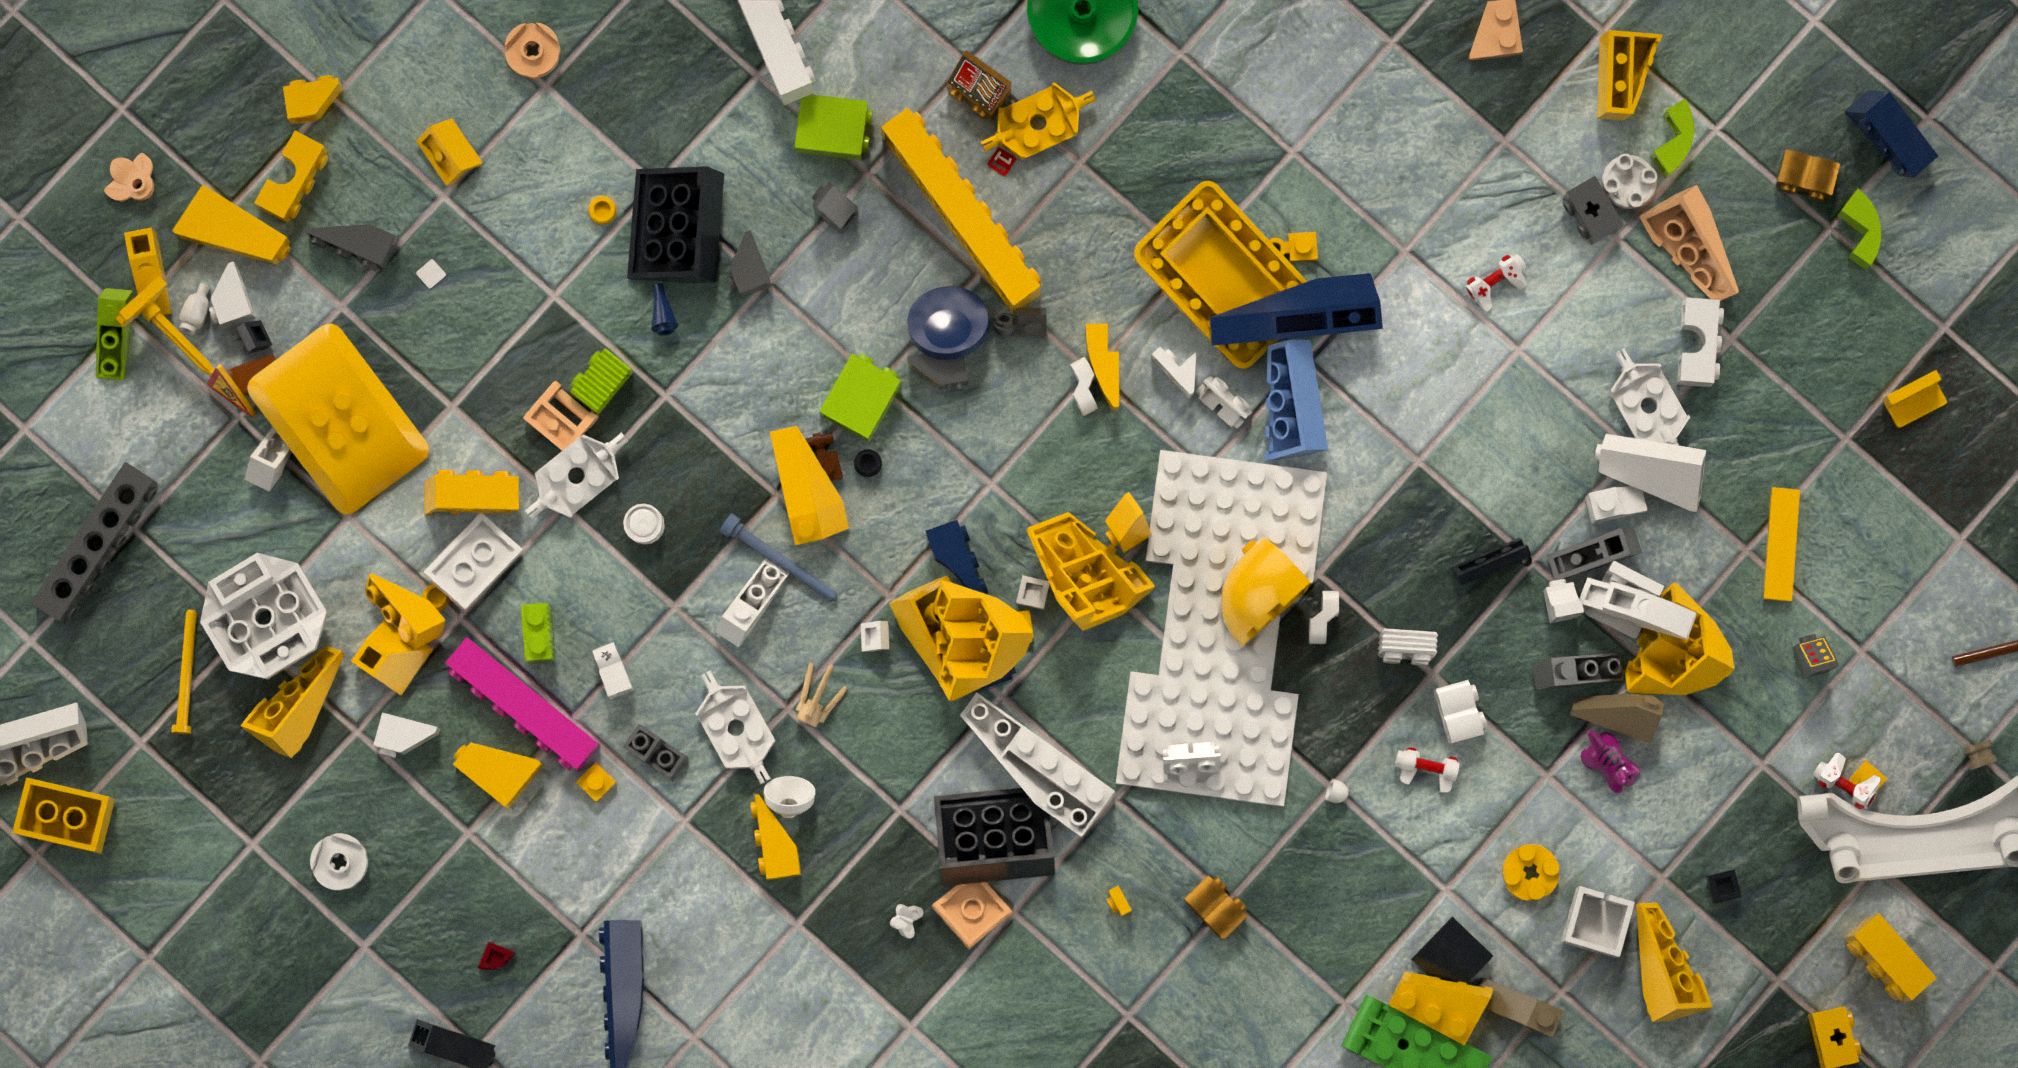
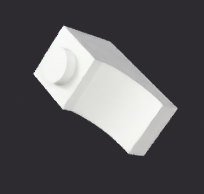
M273 427L250 456L244 479L269 492L282 476L284 467L292 454V451Z
M1633 486L1612 487L1588 493L1585 497L1591 524L1647 511L1643 491Z
M1566 579L1549 582L1550 587H1546L1543 590L1550 623L1576 619L1584 612L1582 601L1577 596L1574 582L1566 583Z

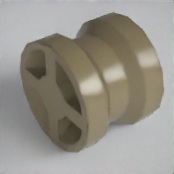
M1991 740L1963 749L1964 753L1970 758V770L1998 761L1996 755L1992 754L1990 749L1992 746Z

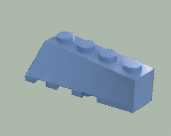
M1285 340L1268 345L1267 383L1270 384V394L1266 398V409H1270L1269 426H1265V437L1269 438V451H1265V461L1307 456L1328 450L1311 340Z

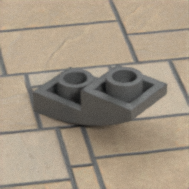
M640 724L637 725L623 748L672 781L689 758Z

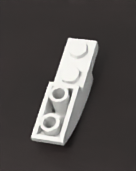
M1587 578L1579 599L1582 601L1583 608L1632 621L1636 626L1688 640L1697 616L1696 612L1678 604L1612 581L1609 584Z

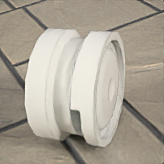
M637 504L630 508L625 514L623 521L624 530L627 535L636 543L643 545L652 544L659 540L665 528L662 514L652 505Z

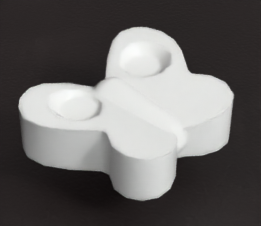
M899 904L896 907V916L891 919L890 925L898 929L901 936L911 939L915 934L913 922L923 916V910L917 906L907 907Z

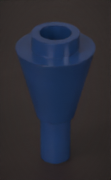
M657 283L653 285L655 302L651 330L657 332L660 336H666L674 333L679 324L668 300H666L664 284Z

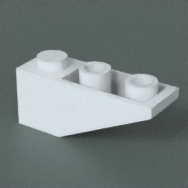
M765 558L721 617L716 633L737 647H740L789 573Z

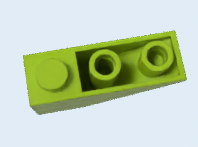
M105 288L98 297L96 378L125 379L132 321L123 328L115 319L119 316V311L133 300V291Z

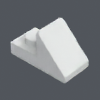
M1159 347L1152 353L1151 359L1190 399L1194 395L1196 352L1179 367L1177 365L1179 362L1178 358L1169 349L1164 351Z

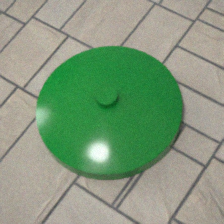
M1028 0L1027 18L1034 38L1047 53L1067 63L1090 65L1111 58L1127 44L1137 23L1138 0Z

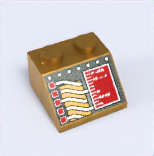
M965 50L947 81V89L950 90L948 94L959 103H962L964 100L971 105V111L982 119L988 117L993 120L999 111V107H1002L1011 95V81Z

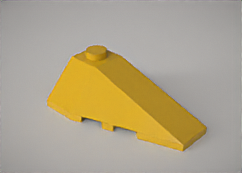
M798 426L770 431L795 545L822 540L849 529L843 500Z
M948 575L908 591L889 603L901 630L938 682V671H941L943 661L942 654H937L936 632L941 630L940 619L938 615H934V601L941 581L951 582Z
M323 646L299 668V674L289 682L284 680L278 686L280 691L269 701L266 698L260 701L240 726L273 751L292 758L302 748L303 743L312 731L344 657V653L333 647Z

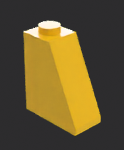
M470 743L468 746L462 745L453 757L456 759L453 763L456 768L507 809L544 766L537 759L475 743Z

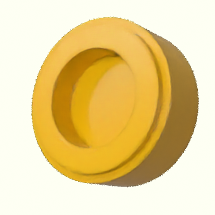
M598 196L590 202L588 212L596 224L607 225L616 218L617 208L611 198Z

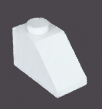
M234 261L227 264L211 297L213 307L209 308L214 323L219 322L223 329L256 318L239 268Z
M382 713L373 746L380 748L379 754L395 758L397 753L405 755L439 735L440 729L432 725Z

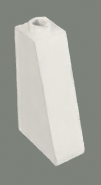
M1610 434L1605 435L1602 444H1597L1595 460L1600 461L1599 473L1689 511L1697 512L1702 492L1706 450Z

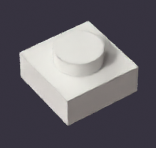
M1022 575L1016 604L1044 610L1050 585L1049 581Z
M888 621L861 624L862 652L889 649Z

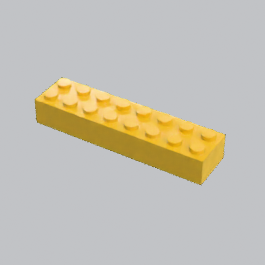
M906 108L881 126L883 140L1010 312L1015 315L1018 312V308H1024L1040 297L1042 286L1040 276L1034 268L1028 270L1025 266L1023 253L1016 245L1011 247L1008 243L1007 237L1009 235L1000 223L994 224L990 216L992 214L991 210L983 200L977 201L974 194L976 191L967 178L962 180L959 177L957 164L951 156L945 158L942 154V144L934 134L928 135L925 128L926 123L917 111L912 113L909 108Z

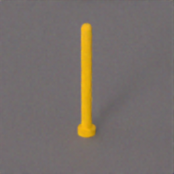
M188 610L185 616L176 725H172L171 733L191 734L192 727L188 726L197 621L196 610Z

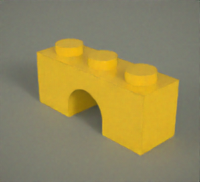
M295 130L281 154L286 161L295 165L296 173L294 178L286 184H277L267 179L254 204L264 212L288 224L290 218L294 219L298 215L301 208L299 202L303 195H308L315 183L313 177L317 170L321 171L327 163L328 155L326 154L328 150L325 146Z

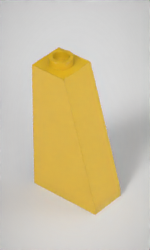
M203 184L172 230L180 239L276 265L279 260L283 261L291 249L289 246L291 241L285 235Z

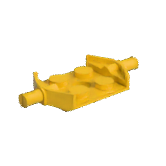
M1054 82L1052 86L1007 107H999L997 133L980 141L985 152L1000 145V147L1004 146L1019 159L1024 160L1078 135L1079 111L1082 110V107L1096 102V98L1093 96L1092 91L1079 97H1073ZM1034 117L1044 118L1046 121L1045 128L1042 130L1033 129L1030 121Z

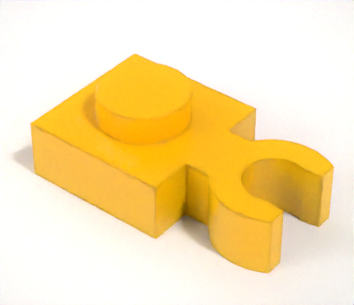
M1316 232L1288 233V241L1286 242L1280 238L1269 239L1273 245L1280 247V252L1283 256L1289 255L1290 263L1318 261Z

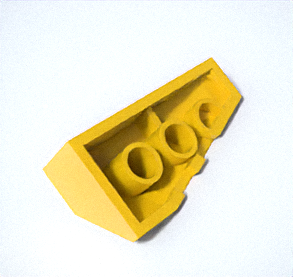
M1658 903L1637 904L1636 914L1643 997L1652 1022L1672 1021L1713 1008L1703 979L1699 972L1694 975L1686 961L1690 958L1685 949L1681 951L1673 939L1675 931Z

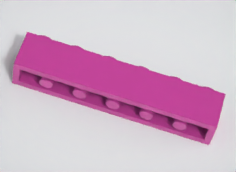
M468 637L464 639L446 661V664L451 668L448 671L451 676L460 683L465 679L473 685L470 691L481 700L487 697L494 702L491 708L503 718L508 714L515 719L516 722L513 726L525 736L529 732L536 736L538 739L535 744L546 753H549L551 749L560 756L557 762L570 771L574 767L580 771L600 746L593 738Z

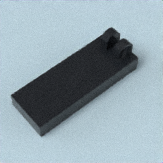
M1518 538L1455 565L1451 569L1457 581L1461 585H1465L1518 561L1525 567L1530 566L1532 555L1528 545H1524L1522 539Z

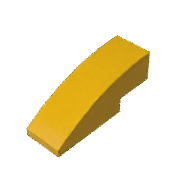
M1085 324L1086 347L1090 366L1095 374V381L1111 409L1119 411V351H1108V324Z

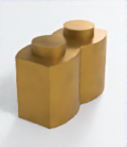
M1786 149L1783 153L1775 185L1780 186L1781 191L1784 193L1796 195L1797 191L1808 194L1809 199L1823 202L1825 198L1830 199L1833 194L1840 163Z
M1208 875L1183 901L1223 941L1248 917L1244 912L1247 910V907L1236 896L1231 899L1226 894L1227 886L1217 876L1212 879Z

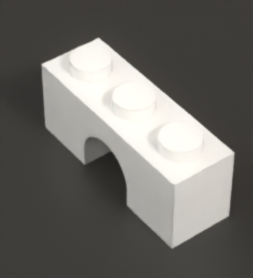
M1686 297L1682 302L1681 330H1691L1697 333L1701 338L1702 347L1697 353H1682L1679 356L1677 385L1711 387L1714 384V380L1719 379L1720 363H1716V352H1721L1722 336H1717L1718 325L1723 324L1724 309L1719 308L1720 300Z

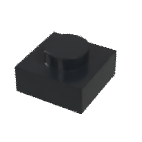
M1735 869L1706 876L1713 904L1742 897Z

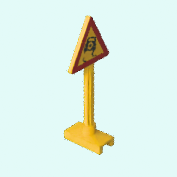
M160 276L119 311V316L115 320L123 328L140 314L149 322L152 321L202 372L210 377L207 382L208 387L250 417L254 418L257 415L224 367L219 364L214 369L211 363L160 313L161 309L154 301L161 295L167 285Z

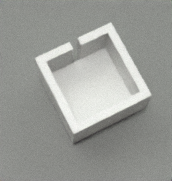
M1582 886L1577 887L1561 943L1613 958L1620 957L1635 902L1613 895L1606 896L1605 901H1601L1605 893Z

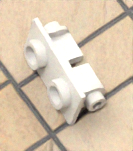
M1212 376L1208 377L1203 381L1207 387L1202 384L1196 391L1199 395L1198 399L1212 411L1219 403L1223 406L1217 415L1231 428L1234 426L1238 429L1244 423L1241 417L1246 419L1253 413L1248 409L1249 404L1240 396L1235 397L1227 390V384L1218 377H1215V379Z
M1213 742L1193 744L1194 753H1188L1187 744L1168 745V748L1162 749L1164 773L1180 775L1188 771L1207 773L1220 769L1221 755L1219 744L1213 745Z

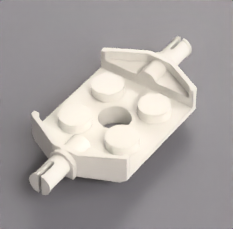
M1625 348L1619 350L1615 355L1622 366V373L1610 390V394L1635 439L1679 446L1677 437L1690 419V416L1686 415L1660 369L1661 364H1635L1631 361ZM1642 400H1653L1656 404L1655 412L1645 413L1641 408Z
M620 433L612 441L604 444L588 436L581 435L535 472L539 497L535 503L525 509L526 513L532 512L529 516L533 519L541 511L549 508L572 517L585 504L615 480L619 479L614 454L629 442L626 438L621 440L625 436ZM578 467L583 470L584 479L580 483L575 484L570 482L568 473L572 468Z
M707 671L706 673L711 683L705 673L700 677L708 688V695L695 714L725 768H750L754 771L760 785L765 783L760 772H762L766 781H769L771 777H769L763 766V760L776 741L745 686H720L715 680L712 671ZM734 720H739L744 724V731L739 736H733L728 731L729 724Z

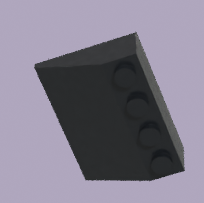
M708 166L636 169L627 279L691 284L716 283L724 186L723 172Z
M1022 788L934 796L942 886L1055 875L1050 814L1038 807Z

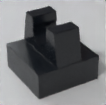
M261 320L244 322L236 327L238 331L233 337L235 341H243L245 347L240 350L242 355L266 350L272 346Z

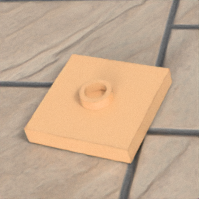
M987 882L956 885L932 905L936 913L968 949L973 947L1012 914L1010 908Z

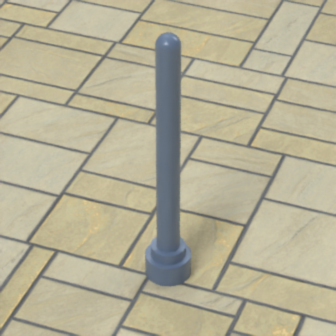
M733 513L729 515L720 528L719 532L728 538L731 536L734 539L738 537L829 601L837 599L836 591L744 529V524L740 522L741 519Z

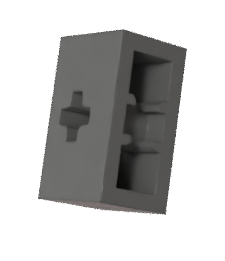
M1596 176L1565 193L1563 206L1570 217L1574 215L1579 224L1577 230L1583 240L1588 239L1591 245L1622 227V220ZM1587 208L1590 210L1595 208L1597 211L1594 216L1592 214H1585Z

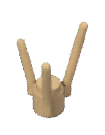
M813 663L808 665L800 701L796 707V710L799 711L796 718L813 727H817L819 722L824 723L827 715L848 690L846 686L842 687L826 708L821 711L823 706L818 704L834 669L832 664L828 666L813 700L808 699L806 702L814 668Z

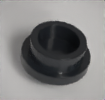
M865 449L856 455L854 467L859 475L869 478L880 472L882 460L876 451Z

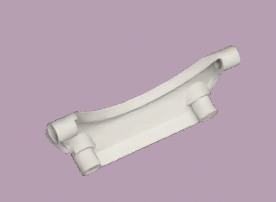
M2018 776L1996 791L1972 803L1955 809L1925 815H1888L1858 809L1834 793L1798 796L1797 799L1798 819L1801 827L1821 851L1830 850L1829 856L1835 879L1840 883L2001 867H2018Z

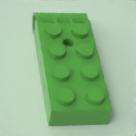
M1365 995L1341 1044V1047L1383 1068H1488L1492 1056L1468 1044L1462 1045L1368 995ZM1400 1039H1404L1407 1042V1047L1404 1050L1398 1047Z

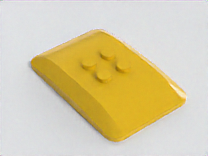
M1204 181L1194 187L1134 248V259L1210 342L1209 317L1307 282L1228 195L1212 181ZM1277 340L1214 346L1232 365L1244 369L1252 366L1267 351L1268 345L1274 344Z
M335 324L322 325L249 380L247 388L251 399L329 501L343 514H351L360 509L423 462L428 456L429 446L426 440L342 329Z

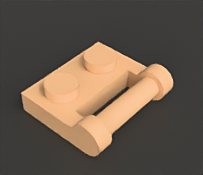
M554 381L525 414L523 419L563 451L581 435H584L597 421L599 416L595 412H589L562 389L563 386L560 383ZM555 397L582 420L581 423L576 426L549 402Z

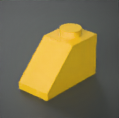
M1129 492L1126 493L1105 520L1109 530L1105 535L1112 546L1118 545L1123 553L1151 535L1143 511Z

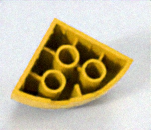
M1266 538L1260 539L1257 543L1253 539L1241 549L1244 555L1230 570L1222 588L1221 610L1224 622L1231 635L1242 647L1301 597L1311 583L1298 567Z

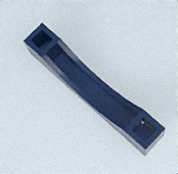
M958 520L926 530V536L935 561L948 568L961 581L964 587L989 594L984 578L978 579L975 569L979 567L975 552H968L965 542L970 541L965 525L959 526ZM1015 667L1002 678L979 688L980 692L1013 682L1012 674L1016 673Z

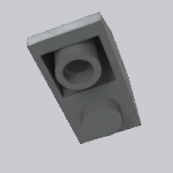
M830 182L825 187L821 185L812 197L814 200V214L841 234L858 213L857 206Z

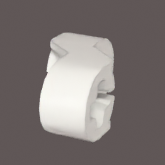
M1083 357L1071 363L1070 367L1078 381L1077 388L1072 396L1081 414L1085 416L1097 410L1098 407L1089 390L1093 380L1096 379L1095 374L1086 358Z
M1322 591L1321 612L1309 620V644H1326L1327 622L1338 616L1339 591Z

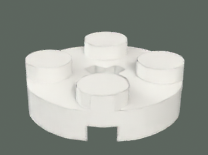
M336 833L327 836L315 845L310 857V866L317 881L324 887L337 891L351 889L364 878L367 872V851L356 838L347 834ZM340 854H343L347 864L345 867L341 866L340 870H336L332 859L333 857L338 858Z

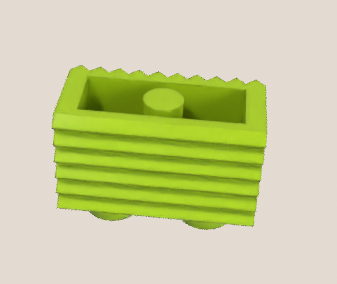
M606 348L602 353L599 351L595 352L588 361L590 365L584 375L581 372L577 374L570 384L573 387L570 390L571 394L597 415L601 413L633 373L629 366Z
M546 602L521 605L525 661L528 664L547 663L556 660L554 657L555 652L553 651L555 648L553 646L554 641L552 640L554 636L551 629L553 625L551 623L552 618L550 617L552 615L550 612L552 608Z

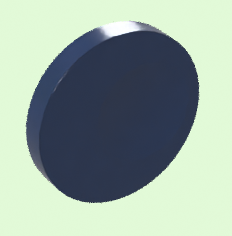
M955 286L935 288L921 295L910 308L907 318L908 332L915 347L927 356L943 360L961 358L974 352L987 337L989 330L988 311L980 297L967 289Z

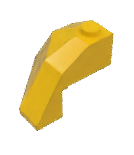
M941 581L934 601V615H938L940 619L941 630L936 632L937 654H942L943 661L941 671H938L939 684L948 700L954 701L1005 676L1026 655L1029 643L1033 639V631L1022 614L1000 599L948 581Z
M1673 582L1659 597L1696 612L1697 616L1688 640L1643 628L1636 643L1640 647L1637 656L1633 661L1629 660L1625 669L1627 691L1630 693L1687 695L1716 686L1735 669L1732 649L1716 622L1677 583Z

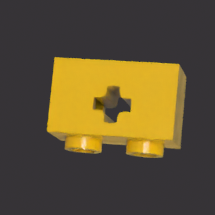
M1846 1006L1807 1014L1821 1068H1836L1859 1062L1858 1056L1862 1055L1858 1039L1853 1038L1851 1028L1855 1027L1851 1011L1846 1010ZM1834 1029L1837 1034L1841 1033L1842 1039L1838 1040V1045L1836 1041L1831 1042L1830 1036L1834 1035Z

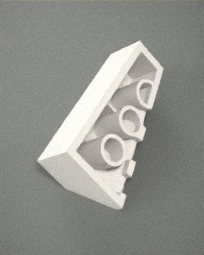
M78 703L0 725V786L4 784L9 786L18 781L19 776L29 771L34 773L43 768L42 765L52 759L57 761L88 744L86 722Z

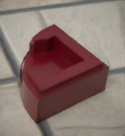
M488 941L478 968L483 970L499 969L509 963L516 952Z

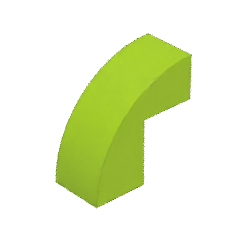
M1686 99L1667 109L1663 115L1676 137L1654 150L1650 156L1665 179L1670 177L1680 167L1692 146L1694 120Z
M1857 189L1837 216L1864 235L1848 258L1867 270L1874 262L1880 248L1881 224L1872 202L1862 191Z

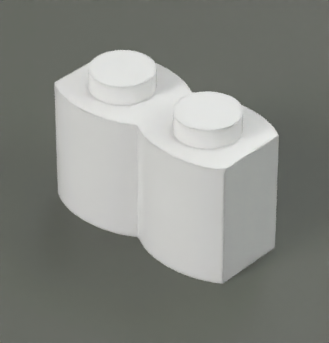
M1465 680L1433 690L1449 744L1484 734L1483 729L1487 728L1483 712H1478L1475 701H1479V696L1474 684L1470 685L1469 680Z

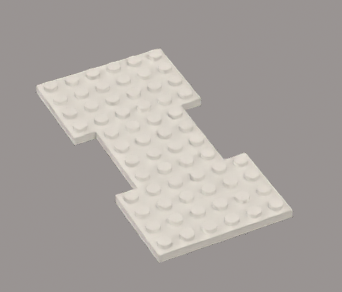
M1160 450L1150 522L1151 535L1148 537L1145 562L1173 565L1158 675L1130 672L1115 784L1284 807L1299 694L1271 691L1280 615L1242 647L1231 635L1224 622L1221 610V593L1230 570L1244 555L1241 549L1254 539L1257 543L1262 538L1268 539L1278 547L1311 582L1310 584H1313L1327 472ZM1213 742V745L1219 744L1221 755L1220 769L1207 773L1188 771L1180 775L1164 773L1162 749L1168 748V745L1187 744L1188 753H1194L1193 744Z

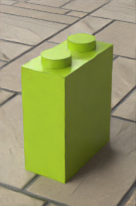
M812 94L801 98L795 152L797 154L862 161L863 153H868L870 137L865 136L866 126L872 125L873 110L868 109V101Z
M862 353L859 356L851 354L823 403L819 414L821 417L869 442L902 384L901 380L898 379L899 374L892 369L884 367L881 370L873 365L875 361Z

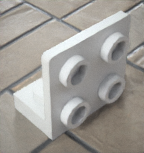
M1616 561L1609 565L1602 579V582L1609 584L1611 581L1657 597L1660 596L1664 588L1663 585ZM1590 609L1586 610L1587 616L1632 639L1637 638L1642 628L1634 625L1632 621Z

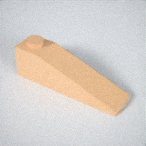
M1697 185L1671 196L1639 216L1652 241L1658 247L1662 245L1673 256L1671 260L1677 266L1681 264L1691 274V280L1710 299L1721 301L1739 292L1711 210Z

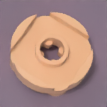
M542 23L520 24L506 38L505 56L507 63L516 74L532 80L539 79L554 70L559 62L561 48L558 38L548 26ZM536 44L539 45L537 49L539 54L537 56L532 55L528 57L526 55L528 53L526 49L528 45L532 47Z

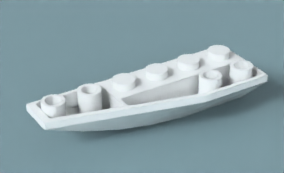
M977 692L960 714L962 719L1031 800L1080 837L1084 836L1115 795V791Z

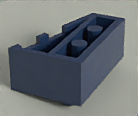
M1868 90L1844 111L1876 148L1890 161L1892 169L1901 177H1916L1938 157V154L1890 92Z

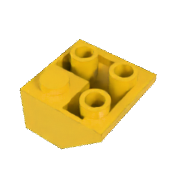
M384 620L366 638L351 662L402 696L434 649L424 645L413 650L408 642L406 643L401 639L399 632L392 623Z

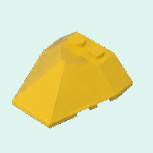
M1069 512L1030 526L1027 529L1029 538L1056 600L1082 631L1122 616L1155 588V585L1132 560L1129 563L1116 554L1117 549L1111 544L1107 547L1095 538L1096 533Z

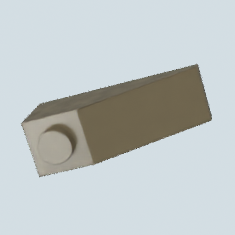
M1639 693L1574 697L1570 715L1651 743L1662 717L1664 702L1659 701L1654 696H1644Z
M1481 978L1478 987L1484 988L1486 986L1493 988L1491 999L1484 1010L1548 1038L1554 1036L1564 1012L1563 1010L1486 978Z

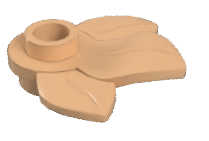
M141 153L133 162L126 158L112 160L110 173L114 181L104 189L106 195L120 202L130 198L146 200L151 197L154 192V182L151 178L153 164L150 158ZM140 183H142V186L139 189H136L137 186Z

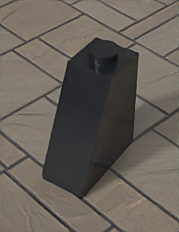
M419 1019L416 1020L408 1044L409 1047L470 1068L491 1067L496 1054L494 1051L495 1045Z

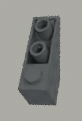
M371 224L307 228L305 231L311 238L310 242L323 249L327 245L335 248L337 255L348 260L352 256L362 260L361 265L372 271H376L377 267L385 271L399 241L395 235Z
M1621 652L1554 657L1532 663L1536 691L1625 680Z

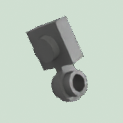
M1018 308V317H1012L1009 313H1001L994 319L993 328L998 335L1003 337L1011 335L1015 328H1019V337L1047 336L1046 308Z

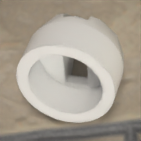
M1332 779L1328 785L1325 800L1333 803L1343 802L1348 797V788L1343 782Z

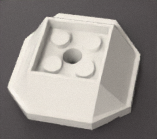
M256 553L208 582L200 623L229 671L269 679L317 649L328 612L298 563ZM270 611L272 615L271 621L266 625H260L258 621L260 613Z

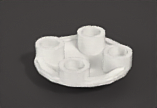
M1621 154L1605 167L1602 176V188L1609 200L1616 206L1624 209H1637L1647 204L1654 196L1657 187V172L1643 158Z

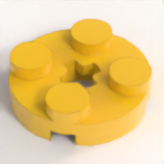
M1525 844L1508 854L1502 866V875L1507 890L1513 896L1524 901H1533L1548 896L1555 889L1559 881L1560 868L1554 855L1548 849L1536 844ZM1536 866L1537 879L1532 877L1530 880H1527L1525 878L1526 872L1523 871L1524 867Z

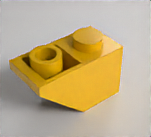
M325 75L318 77L317 81L306 83V80H294L290 82L289 86H283L289 122L293 125L320 120L343 89L339 78Z

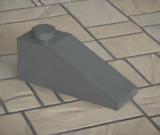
M1633 526L1619 528L1548 554L1547 557L1555 580H1560L1610 565L1613 561L1619 562L1642 553Z

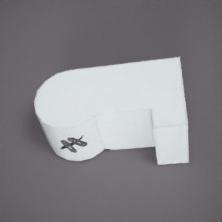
M614 642L592 650L610 700L633 692V686Z

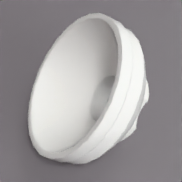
M778 777L769 781L764 787V801L766 805L784 818H793L796 815L802 814L814 803V786L809 781L800 777Z

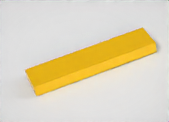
M1772 487L1770 491L1763 600L1792 601L1800 490Z

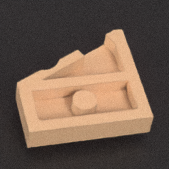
M1497 0L1487 2L1468 57L1469 61L1522 55L1523 49L1516 1Z

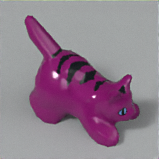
M1590 730L1588 737L1591 745L1588 749H1584L1581 752V761L1585 767L1601 771L1610 789L1615 793H1621L1623 786L1629 787L1635 783V777L1640 775L1641 770L1622 754L1619 741L1610 732H1602L1599 735L1595 731Z

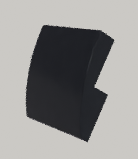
M1452 916L1411 960L1428 976L1438 977L1440 980L1456 983L1459 981L1468 984L1491 960L1493 955Z

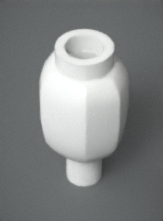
M200 283L197 292L191 294L185 300L179 314V322L181 323L179 329L181 331L194 335L196 330H199L204 325L209 310L207 295L210 287L208 285Z

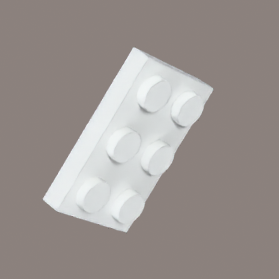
M480 513L423 572V575L465 612L522 553L523 549L484 514Z

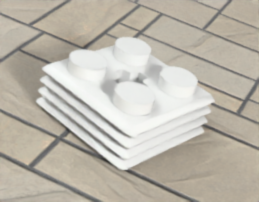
M1384 629L1378 637L1380 640L1378 642L1379 652L1377 655L1383 658L1384 663L1398 664L1402 659L1412 660V665L1426 666L1437 654L1436 649L1438 646L1436 643L1438 640L1436 638L1438 634L1428 631Z

